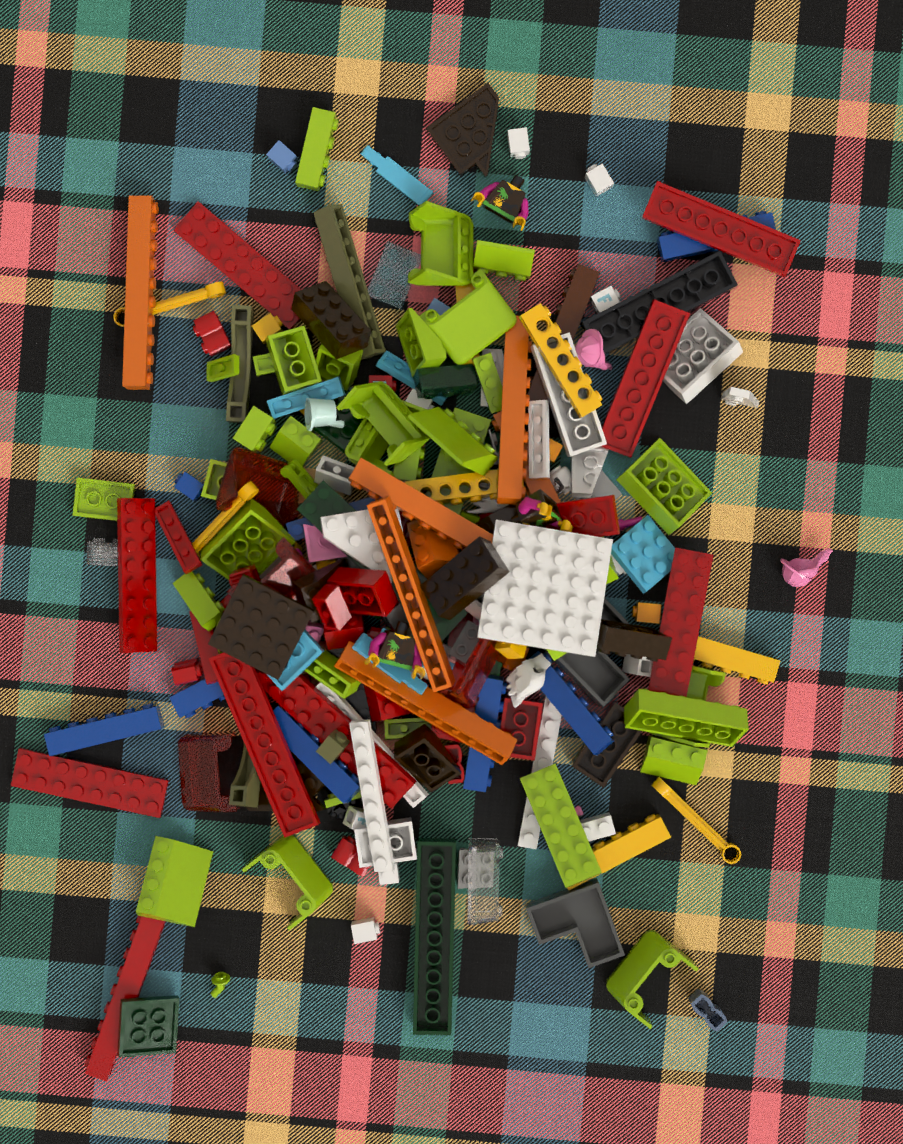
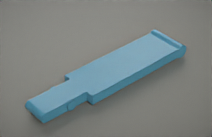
M368 145L360 153L371 165L378 168L376 172L418 206L427 201L433 194L432 190L387 156L385 159L379 152H376Z
M362 633L352 646V649L364 658H368L370 642L373 639L367 634ZM379 662L376 666L399 684L404 682L409 688H412L420 695L423 694L428 686L417 675L415 679L411 678V672L407 669Z

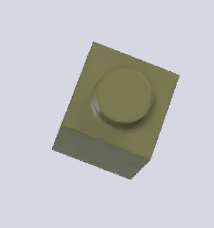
M335 729L316 752L331 764L351 741L347 739L344 733Z

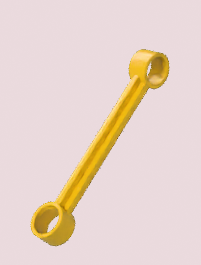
M215 282L205 286V288L158 301L155 308H153V315L201 300L221 297L226 294L224 283ZM121 307L115 311L114 321L117 325L124 328V325L118 320L119 314L125 311V307Z
M252 481L245 484L237 492V496L192 543L199 558L200 551L246 502L250 501L259 492V489Z
M660 777L653 782L652 786L720 851V855L725 862L734 864L740 860L741 851L735 844L728 843ZM729 847H734L737 850V855L732 860H727L724 857V852Z

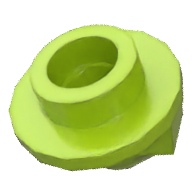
M218 972L211 978L212 983L216 985L210 993L212 997L216 998L224 990L225 985L230 981L229 974Z

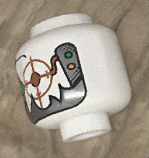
M559 465L550 472V480L556 493L563 492L565 495L571 491V471L568 467H561Z

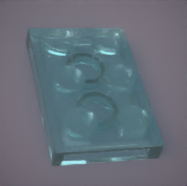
M387 241L368 288L369 296L402 310L412 286L411 283H408V273L415 268H419L421 255Z

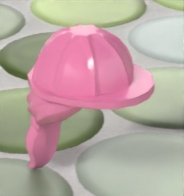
M596 329L586 330L575 346L579 361L585 367L612 370L610 362L605 361L603 339L600 332Z
M830 548L824 549L813 559L796 558L790 561L781 559L780 562L783 564L782 575L785 582L794 587L806 585L809 581H812V577L818 573L819 566L828 560L833 550Z

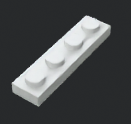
M529 401V478H550L549 401Z

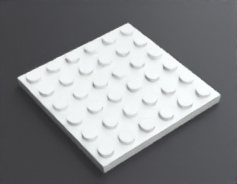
M495 520L492 545L510 572L484 592L477 638L595 657L613 539Z

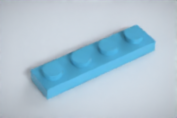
M387 350L376 365V367L441 406L451 392V389L428 375L412 377L408 363Z
M339 376L267 400L272 418L275 419L304 409L307 398L332 400L346 394Z

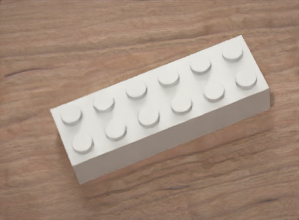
M570 332L560 335L563 340L566 339L572 348L570 352L573 357L576 356L578 358ZM551 338L547 340V345L550 348H555L557 342ZM535 344L532 345L530 348L567 457L606 445L607 442L596 409L579 418ZM559 355L557 357V361L560 365H565L567 363V359L564 355ZM574 372L568 373V380L576 382L577 375ZM580 388L578 390L579 398L585 399L587 397L585 389Z

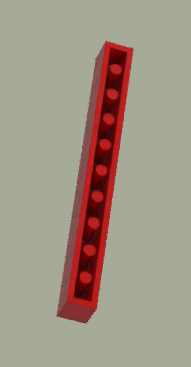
M143 916L137 917L136 923H139L137 930H133L131 934V947H127L123 959H126L124 966H120L118 970V983H114L110 995H113L111 1002L108 1001L105 1006V1019H101L97 1030L100 1033L98 1038L95 1037L92 1042V1055H88L84 1066L87 1067L85 1074L107 1081L110 1077L118 1056L121 999L139 998L166 921Z

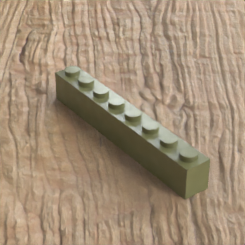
M330 204L313 212L337 293L371 330L368 346L362 349L361 360L370 359L386 352L343 206L342 204Z

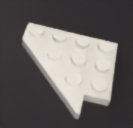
M368 509L320 517L323 538L367 569L386 571L390 582H393ZM395 509L397 518L402 529L399 510Z

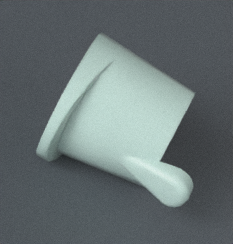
M306 399L304 416L307 431H312L313 427L333 426L343 428L345 426L344 421H336V404L334 400Z

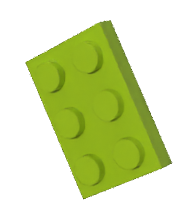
M77 478L72 516L117 521V498H134L135 484Z

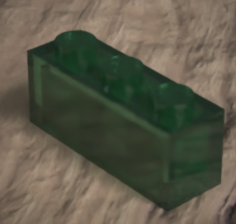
M473 364L420 368L416 370L413 377L417 397L432 399L438 396L447 398L460 394L467 396L472 394L477 386Z

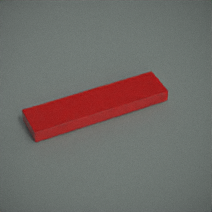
M167 501L154 508L153 512L184 573L188 574L202 566L203 564L172 503Z
M189 611L206 684L216 683L218 680L209 658L218 655V649L208 645L214 633V628L207 631L200 625L192 611Z

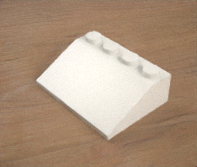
M700 308L688 319L663 382L683 402L688 404L743 353L739 341Z

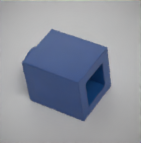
M188 472L180 473L174 482L176 483L174 488L193 501H197L204 486L203 482Z

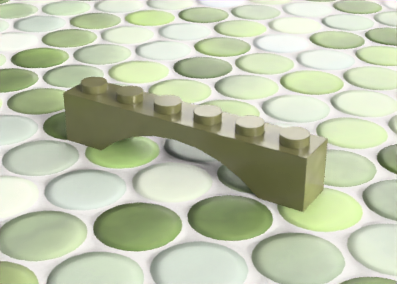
M232 305L231 355L239 356V375L230 377L226 409V421L229 423H243L249 413L254 308L247 305Z
M244 744L240 767L231 784L229 805L258 808L261 781Z

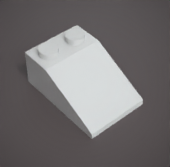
M411 817L387 821L394 863L417 860ZM367 826L354 829L359 868L373 866Z

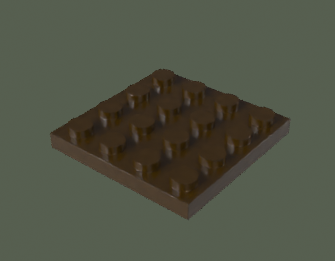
M243 574L208 645L279 680L314 609Z

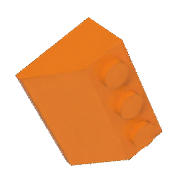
M413 520L407 523L416 565L418 570L428 579L460 552L458 548L453 546L454 542L449 539L445 541L437 537V532L429 529V531L419 526L420 522Z

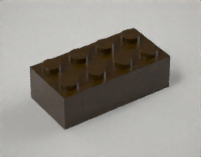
M327 281L295 292L291 309L336 360L367 348L371 335L370 328Z
M479 536L423 582L420 587L438 616L451 620L510 571L491 541Z
M601 619L597 649L604 654H610L611 651L623 657H626V654H630L631 657L636 659H642L643 656L650 661L657 662L658 659L666 660L672 637L651 627Z
M612 701L602 716V720L599 721L603 727L608 726L613 732L612 738L615 741L598 755H594L584 743L570 763L572 767L603 788L642 732L625 728L624 707L615 701Z

